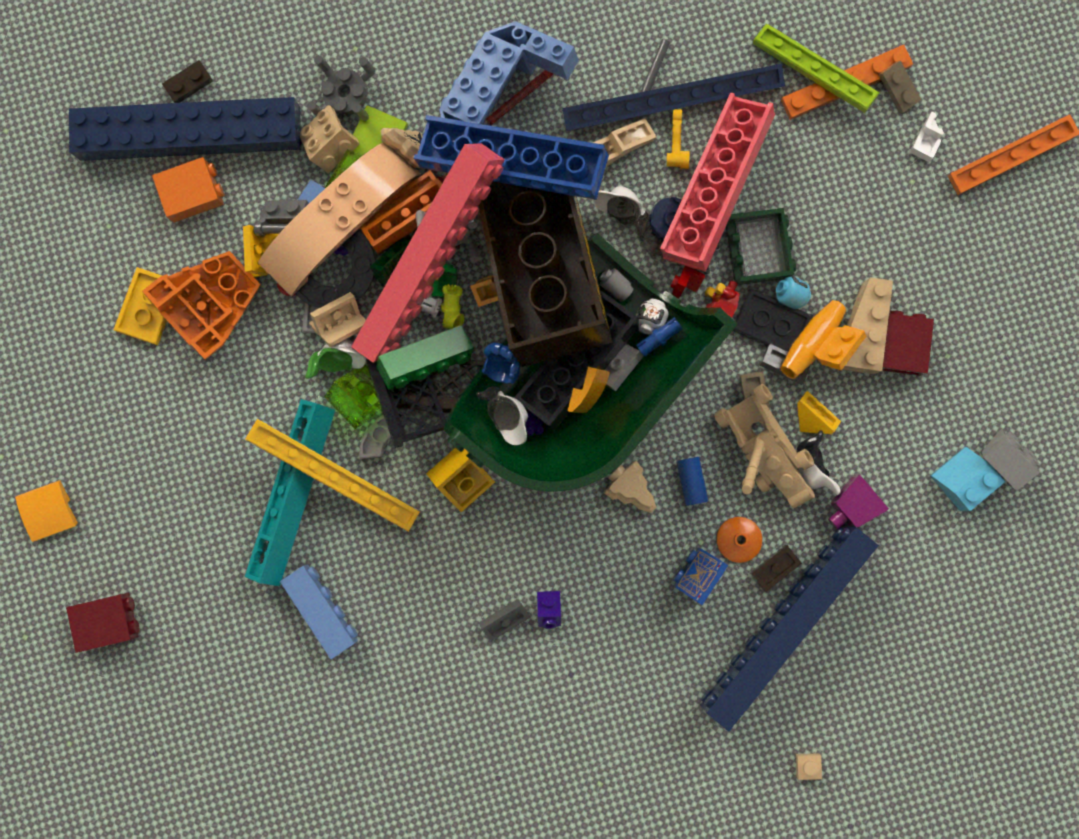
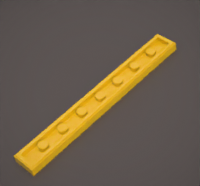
M259 419L256 420L245 440L408 532L420 511Z

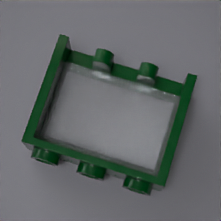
M784 208L731 214L726 225L734 282L738 284L737 286L782 280L794 275L796 262L791 256L793 243L792 238L788 237L789 218L785 214Z

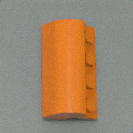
M431 170L402 188L360 227L377 254H380L417 229L416 212L418 210L427 212L442 185L441 181L438 178L436 179Z

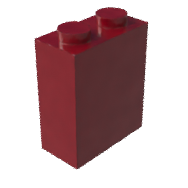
M890 311L882 371L915 376L928 374L934 319L926 318L927 315L925 314L907 316L902 311Z
M129 592L66 607L75 653L139 637V623L135 619L133 612L135 603L133 598L130 597Z

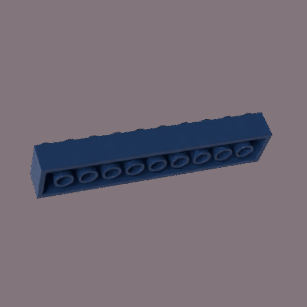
M294 97L69 108V153L80 161L302 150L300 106Z
M844 526L833 533L832 542L820 549L817 554L819 558L814 564L810 563L804 569L803 578L791 585L788 590L790 594L785 600L781 599L775 605L774 614L762 621L759 626L761 630L757 635H752L746 641V648L741 654L737 653L730 662L732 666L728 671L720 673L715 681L717 683L712 690L708 689L701 697L702 703L700 706L728 732L879 546L857 527Z

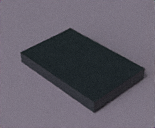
M750 288L736 318L738 324L732 331L766 346L772 344L789 352L792 344L810 322L813 315L799 309L787 307L779 303L777 299Z

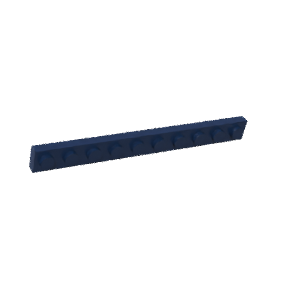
M782 63L562 108L565 130L570 131L726 99L730 93H734L736 97L784 87Z

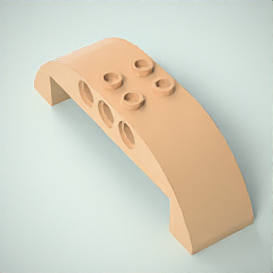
M384 143L377 145L354 162L313 199L273 240L261 256L258 264L292 297L308 282V276L402 188L419 178L421 173L416 168L410 166L392 148Z

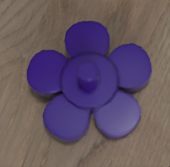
M527 413L528 419L525 423L527 435L532 436L534 433L537 435L542 434L544 431L543 423L534 418L530 413Z

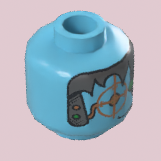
M788 276L777 284L776 298L779 303L792 309L801 308L811 298L810 286L807 282L797 277Z

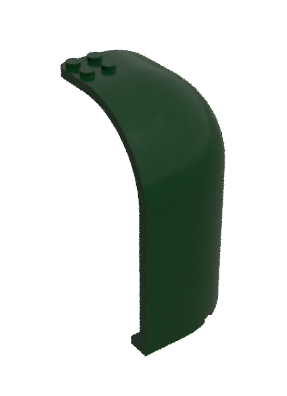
M598 233L592 234L588 239L598 284H600L601 280L599 278L605 270L616 268L631 283L630 286L633 288L629 297L622 302L618 299L615 300L599 285L600 292L607 294L634 315H637L639 307L644 301H649V299L660 300L666 305L669 313L666 323L675 317L683 330L667 340V344L664 346L660 345L646 357L643 356L616 391L605 386L601 396L587 413L570 412L555 432L543 424L544 431L542 434L537 435L534 433L532 436L527 435L526 442L521 445L508 443L497 428L493 419L494 396L502 391L505 396L514 398L543 362L525 367L520 366V375L514 384H506L490 379L486 374L482 373L483 365L463 391L445 422L444 431L450 436L447 441L460 452L466 449L468 451L466 456L478 467L482 468L485 465L501 478L524 488L546 492L568 491L590 485L613 472L631 455L738 324L720 307L700 308L690 304L684 307L680 305L681 300L669 292L664 291L661 293L653 288L654 282L633 266ZM638 329L626 344L639 350L636 344L646 339L649 335ZM507 337L501 343L504 346H508ZM501 396L497 401H502L506 397Z

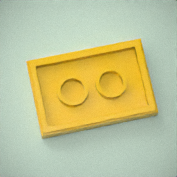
M136 267L113 329L114 331L157 346L159 345L167 321L143 294L142 290L162 275Z

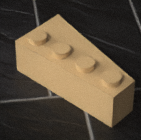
M870 277L862 283L846 326L864 330L866 338L842 370L876 374L882 371L893 286L892 280Z

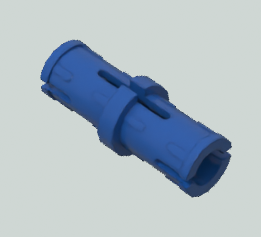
M674 317L664 326L654 329L651 335L636 345L646 357L660 345L664 346L667 344L666 341L682 331L683 328Z

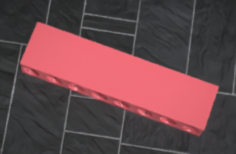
M730 93L660 247L663 259L706 272L774 119L773 103L769 102L766 105L735 97L734 93Z

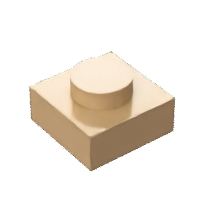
M819 753L796 754V776L798 780L822 779L821 755Z

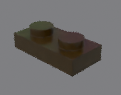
M198 60L162 83L173 102L180 103L213 82V79L201 61Z
M784 545L750 574L763 591L767 592L802 563L789 546Z

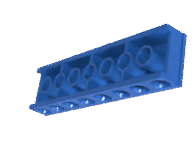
M426 115L425 120L427 124L418 154H415L413 158L420 168L449 173L464 144L482 143L505 159L502 164V173L497 179H493L495 182L597 200L609 157L605 146L602 144Z

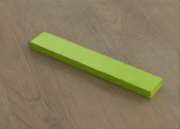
M767 23L753 40L755 46L864 113L867 112L879 95V92Z

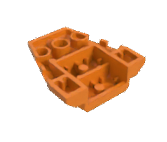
M230 251L202 261V264L189 268L187 266L182 268V271L175 274L160 276L142 290L143 294L155 306L163 318L204 360L208 359L225 344L261 286L251 273L245 272V267Z

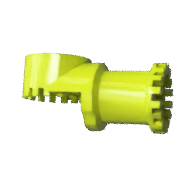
M449 284L445 285L442 289L444 294V301L441 304V311L444 312L442 322L444 325L442 326L450 330L464 324V315L460 313L461 306L459 305L463 290L460 286L457 287V285L454 287L453 285L450 287Z

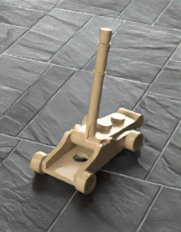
M761 384L754 388L753 395L729 410L725 408L718 410L714 416L722 428L730 425L739 447H742L746 458L750 461L749 466L746 468L745 479L742 482V492L750 494L755 486V481L762 492L772 489L774 483L788 499L789 504L796 508L815 497L812 488L806 484L797 470L801 467L804 470L812 467L814 460L806 449L798 453L796 452L766 405L767 402L772 400L770 390L766 385ZM760 422L764 426V431L760 434L754 433L752 430L753 423Z

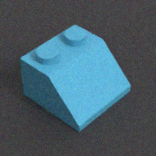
M967 447L960 450L930 475L959 511H971L1005 483V480L989 462Z

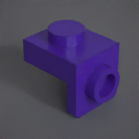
M560 591L537 592L538 627L553 629L561 626Z

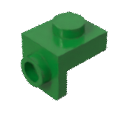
M444 264L443 268L445 270L442 276L433 283L432 297L444 298L443 286L449 284L450 287L451 285L454 287L457 285L458 271L456 268H453V265Z

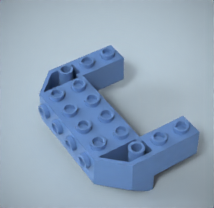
M516 21L485 32L483 37L476 43L471 57L466 60L461 74L454 80L449 94L442 100L439 109L441 118L484 124L516 69L532 75L538 66L568 80L579 61L574 46Z

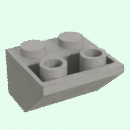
M1002 428L984 448L982 454L1018 491L1040 473L1037 467L1039 462L1030 449L1027 447L1025 449L1022 448V445L1019 443L1020 440L1011 431L1007 433Z

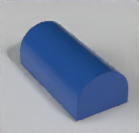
M700 457L676 461L685 506L709 502Z

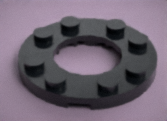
M360 229L342 244L348 250L352 259V269L348 278L341 284L330 287L320 284L310 274L308 282L295 293L302 301L316 308H321L349 292L354 295L356 302L365 295L375 276L370 266L376 259L372 245Z

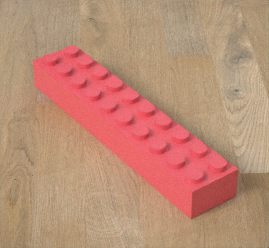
M482 143L464 144L351 346L353 349L374 363L378 361V356L400 348L401 344L399 342L402 337L409 333L412 327L410 325L412 319L420 314L423 300L431 295L434 281L442 276L445 270L443 268L445 262L450 260L455 254L456 249L454 247L456 243L466 235L468 230L466 228L467 224L477 216L479 212L478 205L481 200H485L491 191L489 186L493 179H497L502 173V164L505 159Z

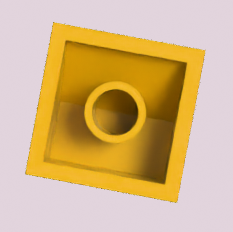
M454 448L426 474L436 488L460 512H463L491 487L495 481L483 467H478L466 456L468 454L466 449L460 452L457 448Z

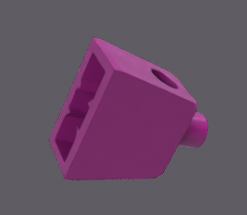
M854 475L840 490V494L836 495L831 501V505L837 512L828 521L837 530L845 523L850 527L858 528L886 512L889 508L861 475Z

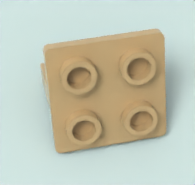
M349 292L311 312L310 315L313 321L309 322V324L325 343L332 347L359 333L366 319L360 314L354 295Z

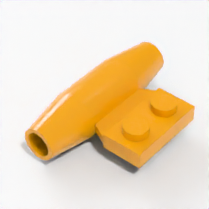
M832 300L810 320L792 344L780 369L785 376L795 379L818 359L822 365L842 371L866 338L865 331L846 325L839 327L846 313V308L839 301Z

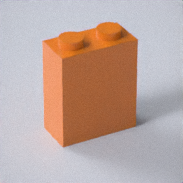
M204 157L152 175L165 215L172 222L175 223L224 205L222 199L225 196L220 183L217 184L215 176H217V171L213 163H209Z

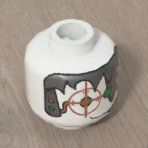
M649 299V301H644L640 305L636 316L639 319V330L641 332L651 335L654 329H659L665 325L669 313L662 301Z

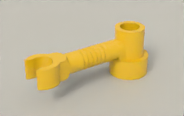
M673 109L672 152L667 153L666 167L689 169L690 151H681L680 145L682 110Z

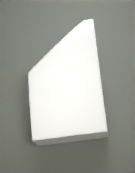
M931 112L910 150V153L927 162L933 159L940 145V138L944 134L942 128L939 129L936 124V114L934 112Z

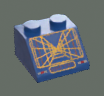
M698 548L696 551L693 549L686 558L688 564L684 570L679 569L673 578V581H675L673 586L703 605L728 565L705 550Z

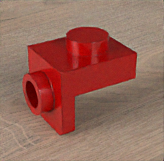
M685 266L681 275H675L670 285L673 288L672 295L679 299L685 287L697 292L705 278V274Z

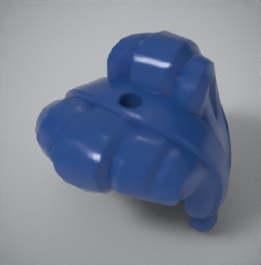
M501 343L487 345L484 349V354L487 358L482 373L494 381L514 384L520 375L521 365L509 350V345L504 346Z

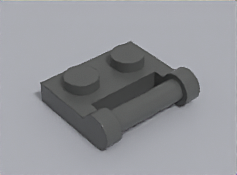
M307 200L265 201L259 222H256L254 225L255 235L280 234L309 202Z

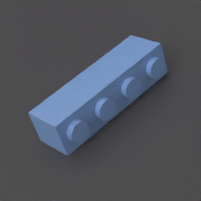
M304 565L281 580L280 583L329 658L333 659L358 642L356 638L358 634L351 624L348 625L344 620L345 614L339 605L335 606L330 599L332 598L330 590L319 582L320 576L313 566Z

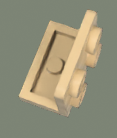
M330 105L321 110L300 132V139L309 160L328 174L360 144L355 136L342 127L334 108Z

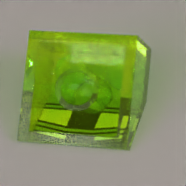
M366 365L359 369L355 368L334 381L324 396L355 430L369 421L381 409Z

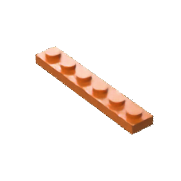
M901 45L844 71L870 86L881 81L878 74L895 62L901 61L905 70L911 68L913 62L905 45ZM814 83L782 97L781 102L789 119L792 120L840 98Z
M1069 114L950 173L948 178L957 195H960L1077 137L1079 130Z

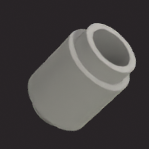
M616 268L605 270L599 278L601 280L599 285L615 300L618 299L622 302L633 291V288L630 286L631 283Z

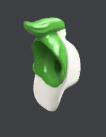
M345 339L332 347L326 344L321 351L313 353L310 357L305 378L315 377L320 369L327 372L350 370L351 368H362L365 365L366 357L351 347L353 342L349 339Z

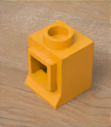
M493 275L481 278L470 286L478 307L499 301Z

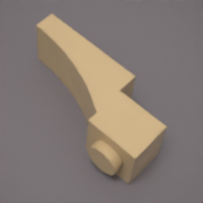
M646 118L612 131L608 137L593 143L605 146L607 154H609L606 166H609L626 154L653 142L656 135Z

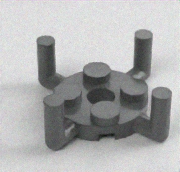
M317 55L314 58V62L328 77L321 87L325 104L320 108L315 102L310 101L307 104V108L317 116L321 110L330 105L334 108L336 114H356L362 121H367L369 115L363 106L366 102V92H368L366 81L375 74V68L367 58L362 57L359 60V64L364 71L360 75L348 68H342L334 72L322 56ZM350 88L349 95L341 97L342 90Z

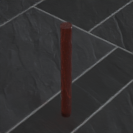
M547 70L540 73L485 119L487 123L492 126L549 79L553 73Z

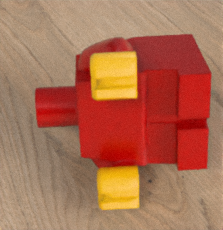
M730 280L727 286L718 283L715 289L711 286L707 287L705 296L712 298V302L707 304L705 308L720 307L732 318L739 302L740 293L735 291L738 284Z

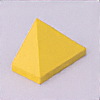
M808 391L803 394L797 403L800 432L818 433L822 430L823 434H833L841 422Z

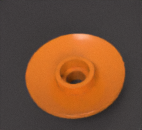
M733 517L726 520L718 529L716 536L717 547L726 559L737 563L747 562L759 553L762 547V533L757 524L745 517ZM740 535L745 538L743 544H738L737 538Z

